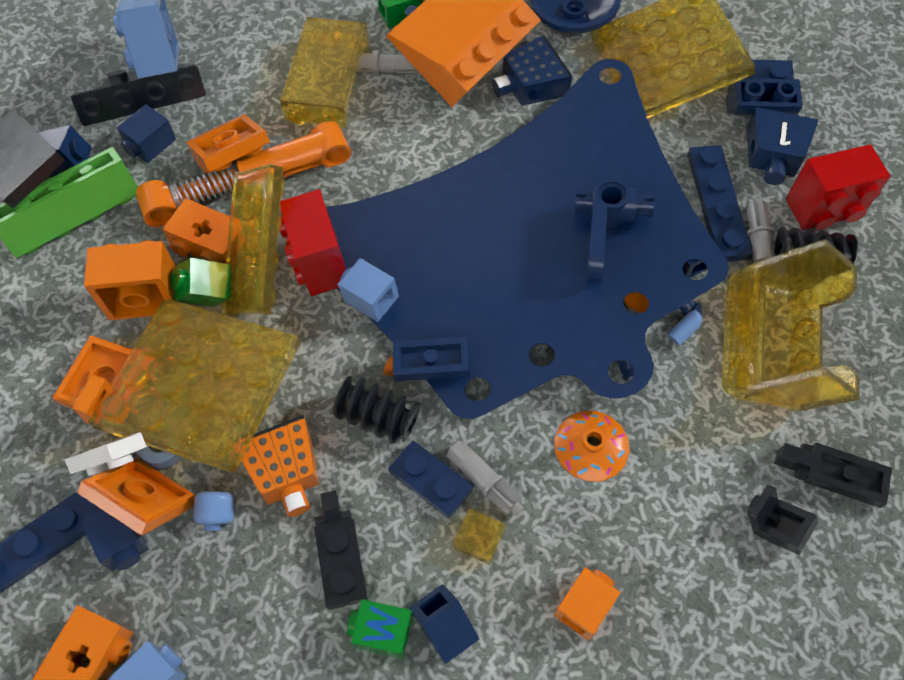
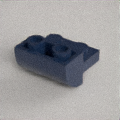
M729 59L726 65L728 94L725 98L729 114L752 115L756 107L794 115L801 111L803 103L800 79H794L792 60Z

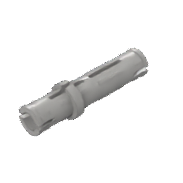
M373 50L372 53L346 52L345 70L347 73L366 72L372 73L374 76H380L381 73L420 74L403 54L381 53L380 50Z

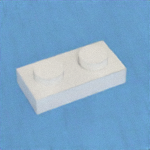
M140 432L67 458L65 462L70 474L86 469L88 476L133 461L131 453L146 448V444Z

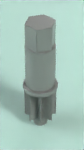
M457 441L449 449L446 456L506 516L510 512L518 516L524 510V507L520 504L523 500L522 496L502 475H498L463 441Z

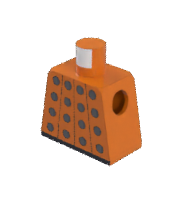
M303 415L232 442L235 451L267 505L282 500L288 517L299 516L310 509L305 490L319 485L310 431Z

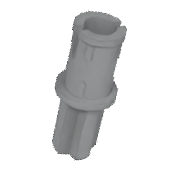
M764 200L751 201L747 208L750 229L747 231V235L752 246L753 265L772 266L776 263L772 238L775 235V230L770 226L767 203Z

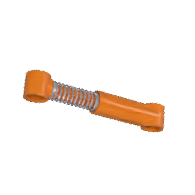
M333 121L322 122L306 136L261 150L252 156H243L236 159L235 164L231 165V169L226 168L225 171H219L220 173L214 171V175L208 172V177L203 174L202 179L197 176L196 181L191 178L190 183L188 180H185V184L183 185L182 182H179V186L176 184L168 186L166 182L161 180L147 181L137 188L135 195L144 222L150 227L158 228L167 224L185 198L196 203H200V199L205 202L206 197L211 200L212 195L216 198V194L222 196L223 191L228 194L229 189L233 192V188L239 190V186L249 191L321 165L331 168L347 162L351 157L352 151L339 124Z

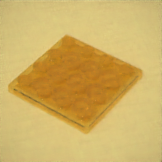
M660 0L590 32L602 60L615 59L624 62L630 67L647 118L755 74L754 62L717 0ZM606 68L612 83H617L621 78L620 72L614 68Z
M164 299L88 422L94 429L122 438L141 432L147 446L235 473L300 345L299 338L293 334L174 300Z

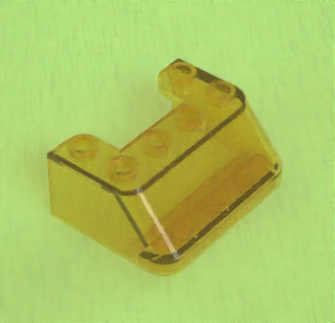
M826 239L743 267L730 277L726 293L722 387L727 394L735 399L800 411L860 400L859 377L855 371L845 365L823 368V308L846 301L852 296L857 287V267Z

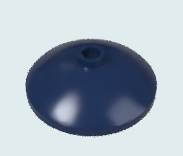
M531 0V9L543 24L556 31L570 34L587 33L605 26L615 18L621 5V0Z

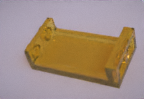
M313 17L306 18L280 98L285 120L298 125L304 123L320 124L333 121L339 124L341 128H347L346 109L362 53H367L369 49L366 23Z

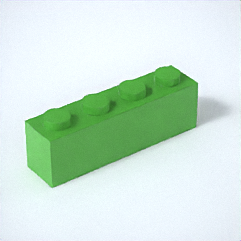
M112 146L42 182L15 208H11L5 202L1 203L0 239L16 259L24 254L34 253L41 245L56 237H64L73 228L84 222L96 220L105 211L117 205L130 202L135 196L138 186Z

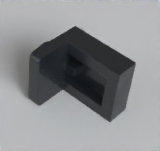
M767 485L761 495H755L748 507V516L753 533L800 555L818 524L816 514L778 499L777 490L771 485Z

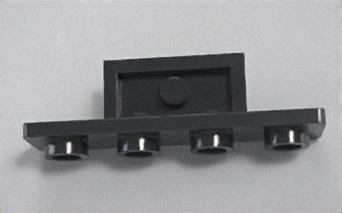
M193 64L177 68V71L139 79L136 71L127 73L125 69L116 70L107 74L108 78H104L102 87L72 94L71 100L81 124L88 126L132 115L145 104L152 109L203 97L206 95V91L198 66Z

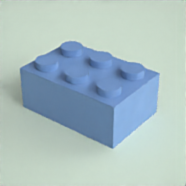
M120 0L118 8L115 9L116 16H113V22L118 36H124L127 49H124V55L129 69H135L138 79L177 71L179 45L166 1Z

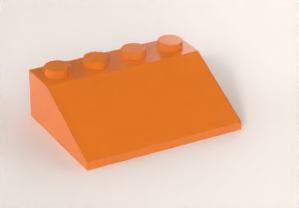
M425 0L393 28L386 37L442 98L453 107L541 20L524 0Z

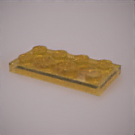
M269 164L234 174L226 264L231 265V299L222 304V314L224 315L271 314V307L275 300L273 288L274 271L278 264V254L276 252L277 236L281 228V218L279 216L280 201L284 192V182L282 180L283 167Z

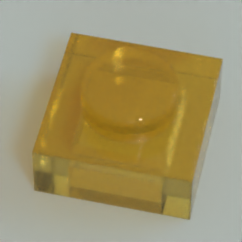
M469 508L454 540L453 549L490 565L506 529V524Z

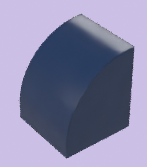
M444 584L408 607L409 610H412V615L444 664L480 640L459 600Z

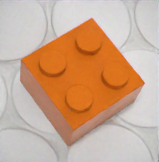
M146 240L133 244H106L100 247L87 248L84 287L108 320L180 314L181 302H174V290L170 284L175 264L163 241Z

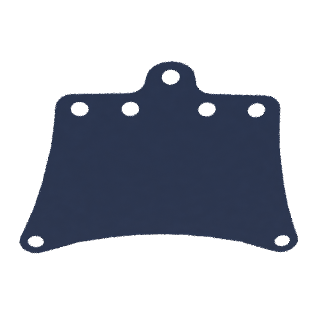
M605 59L596 62L560 100L518 131L472 158L439 174L405 187L357 202L326 207L346 269L353 267L361 258L395 279L399 297L378 322L368 317L392 342L468 336L470 377L426 379L447 408L454 415L461 418L474 419L483 416L547 381L562 375L581 379L595 393L606 398H625L636 394L648 384L653 376L654 363L645 344V334L648 327L720 284L726 278L729 271L727 259L689 204L663 155L647 119L630 67L624 62L615 59ZM606 68H614L620 72L621 78L617 83L606 84L600 80V72ZM618 179L623 181L628 187H637L638 195H655L653 218L635 216L634 223L623 222L618 227L606 228L602 281L587 280L592 213H575L576 190L594 192V185L601 181ZM691 259H698L706 264L708 273L700 280L689 279L683 273L684 263ZM638 292L647 297L649 306L645 312L633 314L625 309L623 305L624 298L630 293ZM537 344L549 345L555 352L553 362L547 366L533 364L529 358L531 348ZM618 360L629 362L634 369L632 380L624 384L614 382L608 375L610 364ZM476 377L487 380L491 387L489 396L481 401H473L465 393L467 382Z

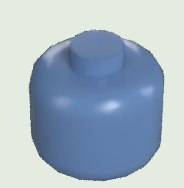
M204 491L195 495L193 520L197 524H205L204 530L221 531V525L232 523L235 511L234 494L230 492Z

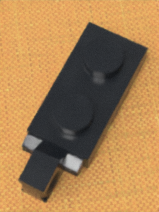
M817 442L813 445L803 443L800 445V448L784 443L782 447L777 449L774 464L794 470L795 478L878 508L887 505L892 475L891 467Z
M336 490L321 493L324 515L314 517L316 525L314 531L326 608L329 610L360 603L361 599L368 600L355 521L352 519L351 511L340 510Z

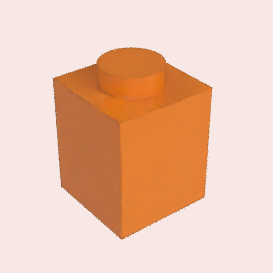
M585 567L553 616L589 641L621 592L613 587L615 585L614 581L605 573L596 569L591 572Z

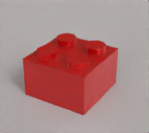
M869 144L807 159L785 199L802 230L814 227L816 230H823L835 222L846 220L848 223H852L863 218L867 213V209L881 194V190L891 176L873 146Z
M317 189L278 201L282 216L277 217L276 220L282 238H285V253L290 266L293 267L299 286L306 284L311 297L339 288L338 283L346 270V266L321 190Z

